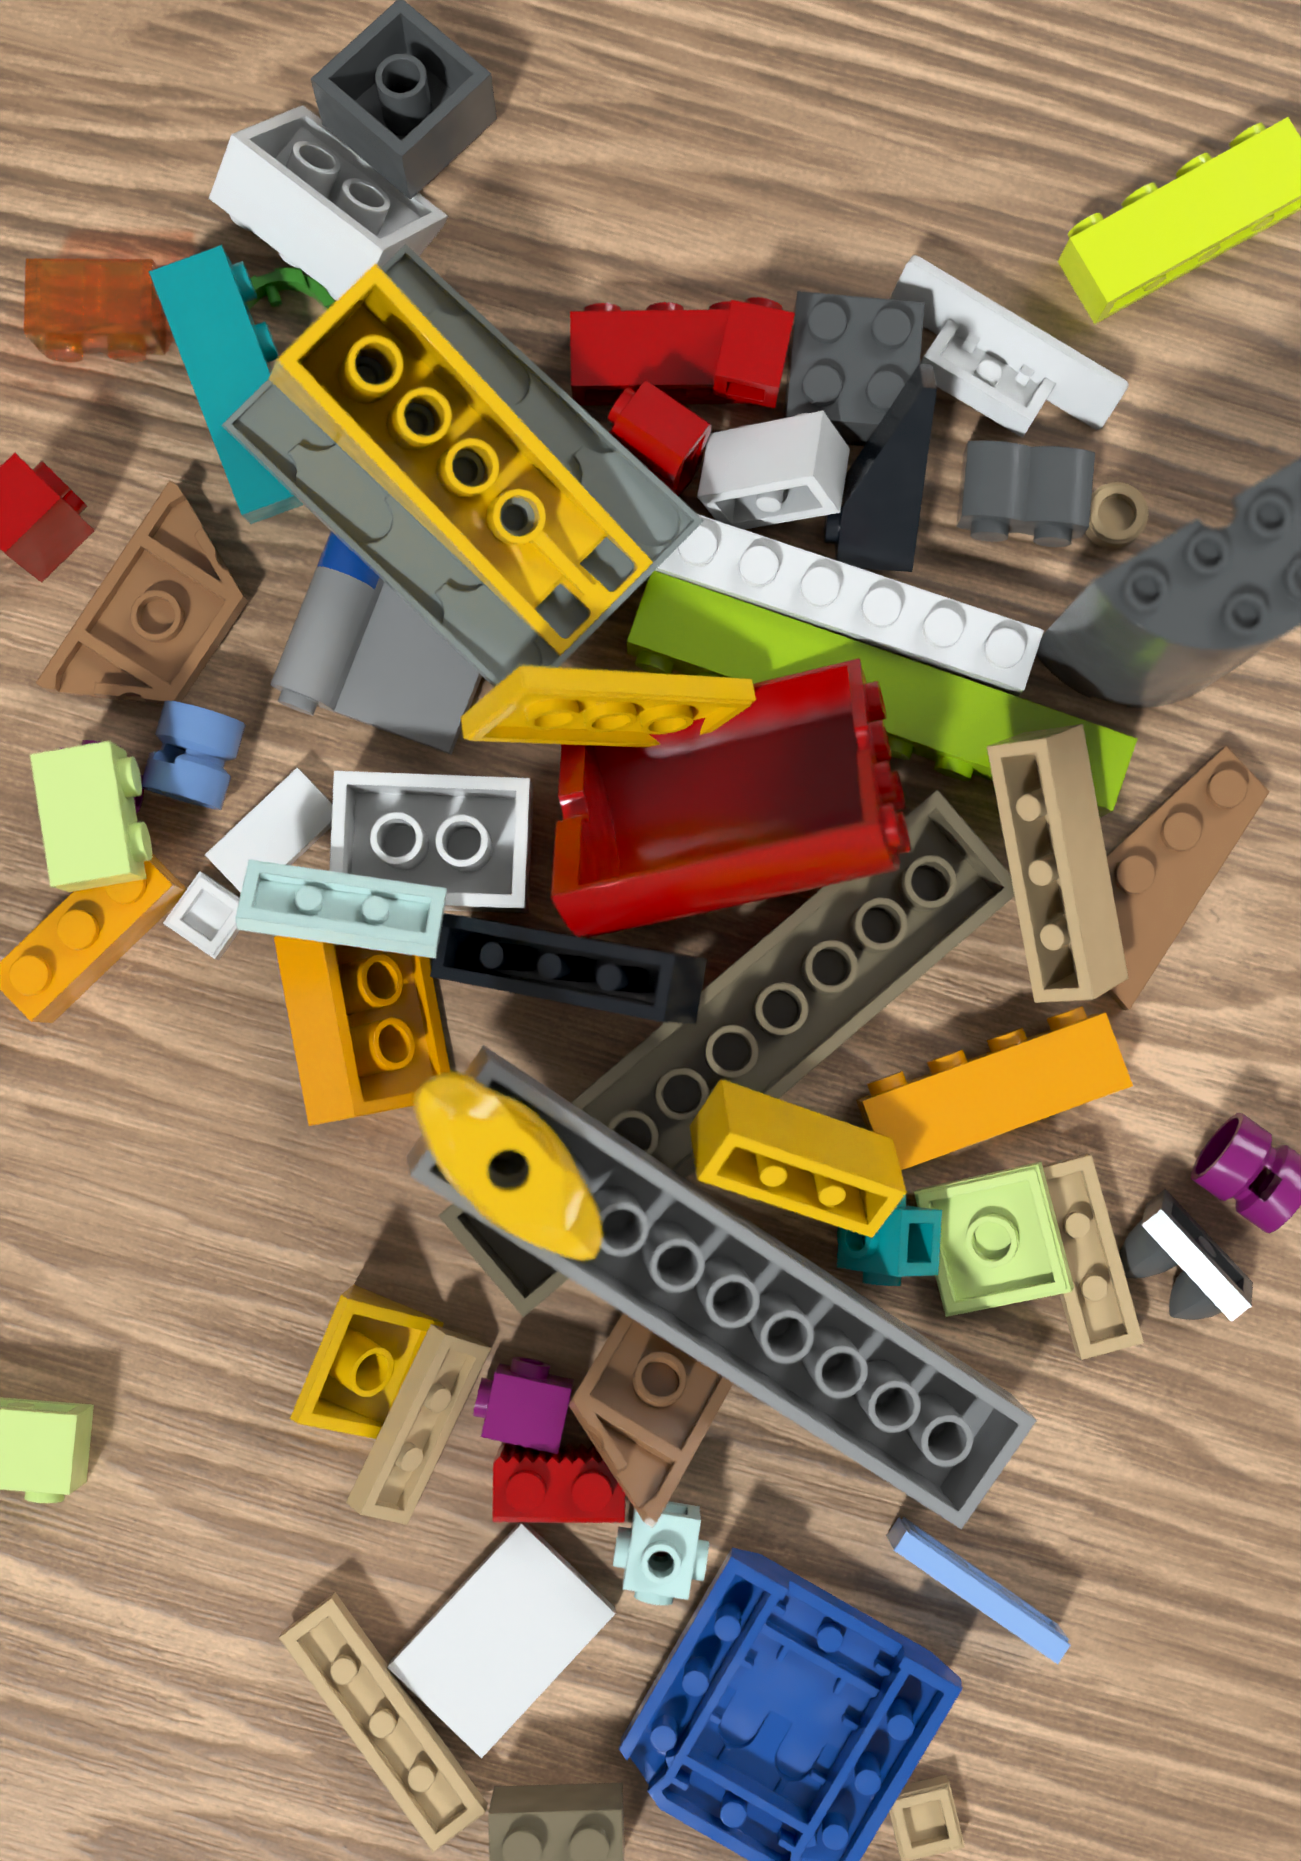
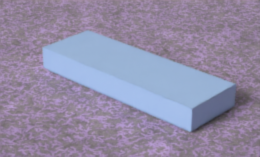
M899 1517L886 1535L895 1552L1056 1664L1060 1662L1070 1647V1643L1068 1642V1637L1056 1622L905 1517L903 1519Z

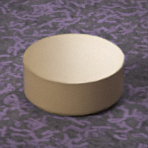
M1111 482L1100 486L1092 493L1089 528L1085 534L1093 543L1103 548L1119 549L1129 545L1142 533L1147 524L1148 506L1145 498L1136 488L1126 483Z

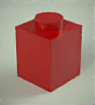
M750 297L745 302L731 299L715 372L713 396L771 408L776 407L795 312L785 311L779 303L767 298Z

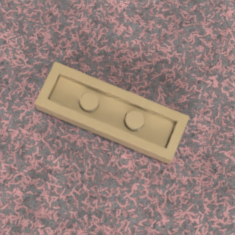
M1083 1154L1042 1165L1074 1284L1072 1292L1060 1294L1076 1356L1083 1360L1143 1344L1144 1341L1092 1155Z
M430 1325L346 1501L360 1515L405 1525L408 1524L491 1350L490 1347L477 1338L436 1325Z

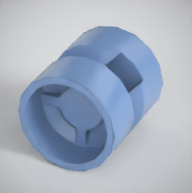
M166 700L155 733L163 743L161 750L149 753L141 781L142 788L193 805L222 810L231 776L224 769L225 762L237 758L246 727L245 723L209 709Z

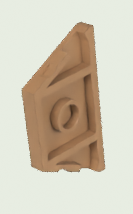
M169 480L37 679V685L50 693L154 704H164L166 700L183 701L248 601L178 485Z
M622 1313L573 1396L569 1407L643 1522L652 1528L664 1511L729 1393L733 1382L627 1314Z

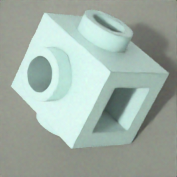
M668 1501L653 1528L643 1522L634 1508L631 1528L618 1527L612 1566L624 1568L623 1589L635 1591V1599L653 1605L673 1604V1598L689 1599L691 1580H704L709 1541L698 1539L701 1524L700 1506ZM657 1551H665L668 1554L665 1556H656L653 1553Z

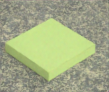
M1042 1162L919 1188L914 1191L917 1207L942 1210L939 1275H935L946 1317L1068 1293L1074 1289Z

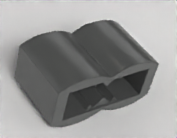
M968 441L962 459L956 527L971 530L970 536L980 541H1005L1008 539L1009 533H1021L1034 536L1033 542L1040 546L1066 547L1071 545L1072 539L1082 538L1089 528L1095 452L1059 446L1031 447L1003 441Z

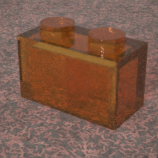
M26 258L24 334L41 354L59 362H79L83 360L84 354L107 355L112 360L125 363L142 362L146 360V355H165L166 315L149 271L157 269V265L153 259Z

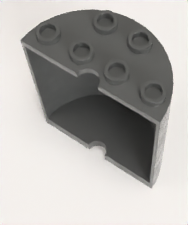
M1301 458L1236 495L1231 500L1234 506V517L1228 526L1210 528L1197 518L1094 579L1042 635L1036 653L1039 660L1060 681L1089 698L1094 696L1109 702L1124 704L1130 708L1158 707L1187 699L1203 691L1301 625Z

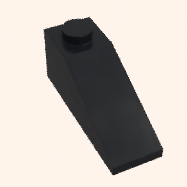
M919 364L846 473L840 513L825 515L824 543H834L836 561L860 569L913 571L937 392L932 364Z

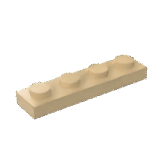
M336 1592L281 1633L279 1636L280 1641L432 1852H435L486 1813L488 1803L396 1675L387 1668L388 1664Z

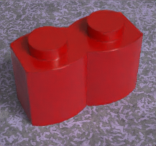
M645 380L636 392L628 387L619 396L607 418L613 424L609 433L672 492L680 497L694 479L703 459L702 450L709 438L712 425Z

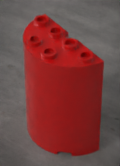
M860 658L754 683L756 701L711 733L700 735L705 718L693 720L689 727L677 732L649 734L660 743V745L652 747L561 744L558 798L562 808L563 820L556 822L551 897L569 929L578 937L587 935L590 938L899 870L900 854L911 851L903 812L896 813V811L906 809L905 798L898 771L891 772L888 762L889 759H892L883 721L887 719L881 687L878 681L866 683Z

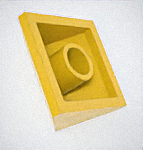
M351 1286L340 1295L290 1419L301 1425L376 1439L430 1325L443 1327L444 1323L434 1317L359 1286Z

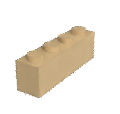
M1083 724L1024 732L989 745L987 750L1034 1003L1094 1000L1127 980L1128 974Z

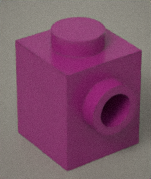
M513 1357L511 1365L499 1363L493 1380L481 1378L473 1416L484 1418L481 1437L558 1454L574 1379L549 1374L550 1365L535 1359Z

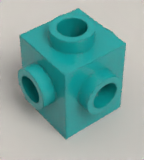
M905 1194L873 1238L838 1227L837 1268L863 1271L862 1283L881 1286H901V1279L905 1276L939 1275L942 1210L906 1206Z

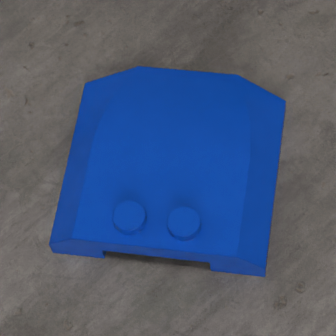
M732 1547L622 1735L619 1750L627 1761L629 1757L632 1759L648 1783L647 1791L660 1810L749 1861H860L963 1688L961 1678L930 1650L764 1555Z

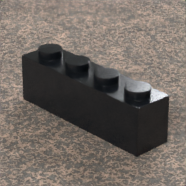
M444 913L437 955L432 961L430 977L659 1022L696 1024L707 958L584 936L578 937L573 934L478 917Z

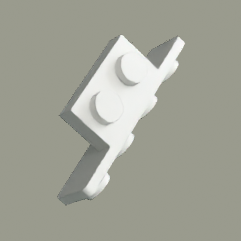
M917 255L912 256L906 264L890 297L891 300L925 302L923 326L938 336L924 355L920 364L933 365L937 387L1022 438L1046 400L1090 427L1100 430L1128 388V382Z

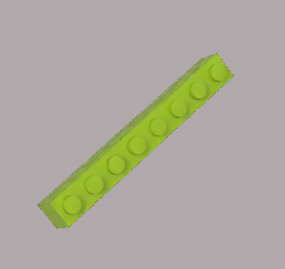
M654 571L649 577L627 639V654L637 657L635 665L650 673L671 674L672 670L693 676L752 679L753 684L860 658L866 683L878 681L881 687L887 719L883 721L889 739L891 756L902 760H910L913 753L936 761L934 770L948 777L963 781H970L972 774L993 781L987 750L989 745L1024 732L1083 724L1100 818L1114 810L1138 738L658 571Z

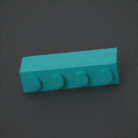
M222 245L149 271L241 515L250 524H254L303 506L304 504L292 495L222 427V424L269 379L272 372L269 362L279 358V353L266 321L255 325L247 305L248 301L257 299V295L244 262L232 264Z

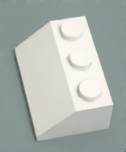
M303 105L231 134L209 199L225 210L237 225L255 233L277 250L285 262L300 268L327 289L328 293L336 301L375 263L381 269L405 244L420 256L444 226L448 215L419 193L411 200L408 199L323 126L321 119Z

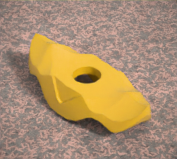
M440 1073L421 1084L414 1095V1111L427 1146L448 1182L474 1206L480 1215L505 1232L551 1252L577 1260L596 1258L601 1247L603 1235L598 1207L568 1149L546 1122L519 1101L500 1095L473 1078L461 1073ZM507 1149L519 1151L527 1158L529 1163L526 1179L519 1186L510 1189L494 1185L487 1173L491 1158L498 1152Z

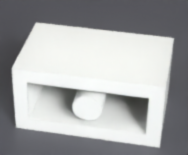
M824 411L801 413L793 417L754 425H742L738 428L710 433L707 440L697 497L717 521L741 529L840 513L850 448Z

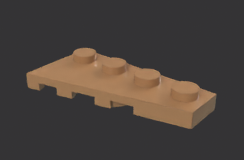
M1227 746L1219 749L1106 854L1128 974L1127 980L1110 989L1107 993L1124 1011L1131 1009L1270 792Z

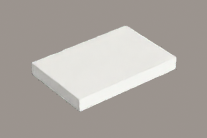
M519 1522L393 1657L387 1668L482 1758L616 1614V1607L527 1522Z

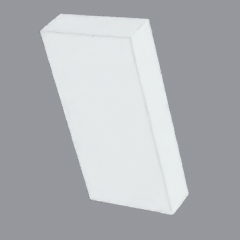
M296 768L217 842L205 856L241 892L249 859L292 865L331 828L333 804L300 769Z

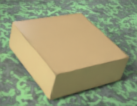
M943 1775L905 1785L889 1811L901 1861H911L964 1848L962 1832L947 1776Z

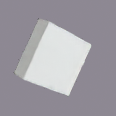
M199 871L163 924L212 958L220 960L240 931L237 930L235 918L240 897L205 873Z

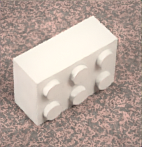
M334 771L329 871L447 888L445 911L529 914L534 797L532 782L530 778Z

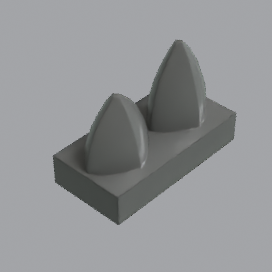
M1164 1189L1146 1203L1143 1219L1128 1234L1120 1249L1119 1255L1126 1278L1150 1277L1164 1273L1179 1265L1183 1271L1177 1277L1169 1299V1314L1173 1318L1199 1320L1213 1317L1223 1312L1232 1322L1252 1306L1253 1282L1177 1200Z

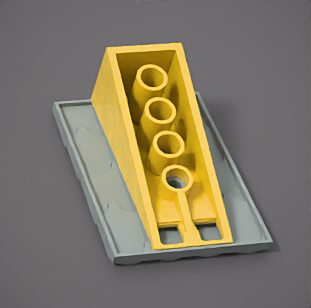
M406 244L381 269L376 263L369 268L276 360L269 379L222 424V427L366 563L493 687H496L520 665L558 668L704 521Z

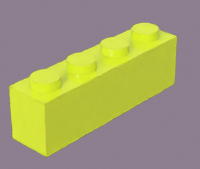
M1289 117L1267 129L1263 123H1257L1249 127L1230 142L1229 150L1213 159L1209 153H1203L1193 158L1176 172L1175 176L1177 179L1159 189L1155 183H1149L1129 195L1122 202L1123 208L1106 218H1103L1101 213H1095L1079 222L1068 232L1069 240L1058 263L1094 325L1301 210V137Z

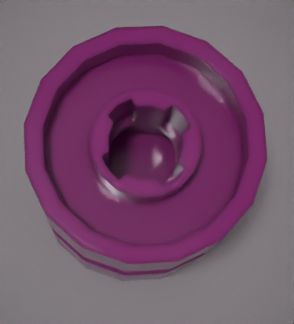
M1236 1113L1220 1126L1202 1149L1191 1171V1180L1219 1200L1236 1199V1212L1269 1234L1284 1225L1301 1206V1155L1288 1145L1272 1147V1134L1243 1113Z

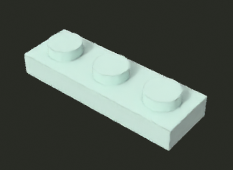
M249 859L235 917L237 930L436 958L447 888Z

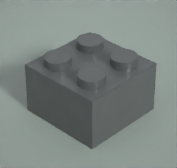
M396 0L311 78L322 125L410 200L497 119L491 73L404 0Z
M797 291L793 311L795 316L790 338L783 418L793 417L801 413L824 411L847 445L865 446L920 364L925 302Z

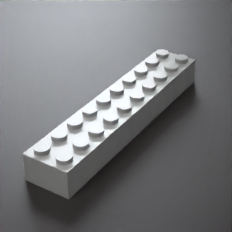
M483 1045L464 1072V1075L473 1078L500 1095L519 1101L546 1122L563 1142L593 1196L600 1213L603 1235L601 1247L596 1258L577 1260L519 1239L494 1226L480 1215L474 1206L448 1182L434 1160L423 1134L406 1157L411 1177L960 1529L964 1527L1037 1421L1011 1393ZM512 1149L502 1150L491 1158L487 1169L488 1177L494 1185L500 1188L510 1189L517 1187L526 1179L529 1163L527 1158L519 1151Z

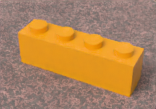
M1079 1006L1046 1018L1050 1030L1028 1038L1023 1027L987 1040L990 1051L973 1058L966 1059L965 1053L961 1049L927 1062L930 1073L906 1081L903 1071L869 1082L867 1086L871 1095L856 1101L866 1129L893 1139L900 1168L904 1170L1132 1087L1133 1084L1107 1014L1097 1013L1087 1016L1084 1007Z

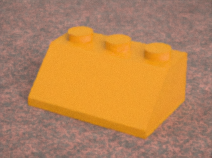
M274 936L308 1126L414 1106V1095L421 1084L440 1073L450 1072L433 977H430L431 966L429 957Z

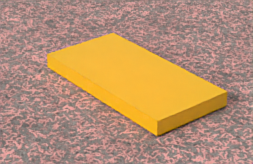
M520 665L461 716L463 738L469 741L652 747L660 745V743L649 734L677 732L689 727L693 720L705 718L700 735L711 733L751 706L756 701L752 679Z

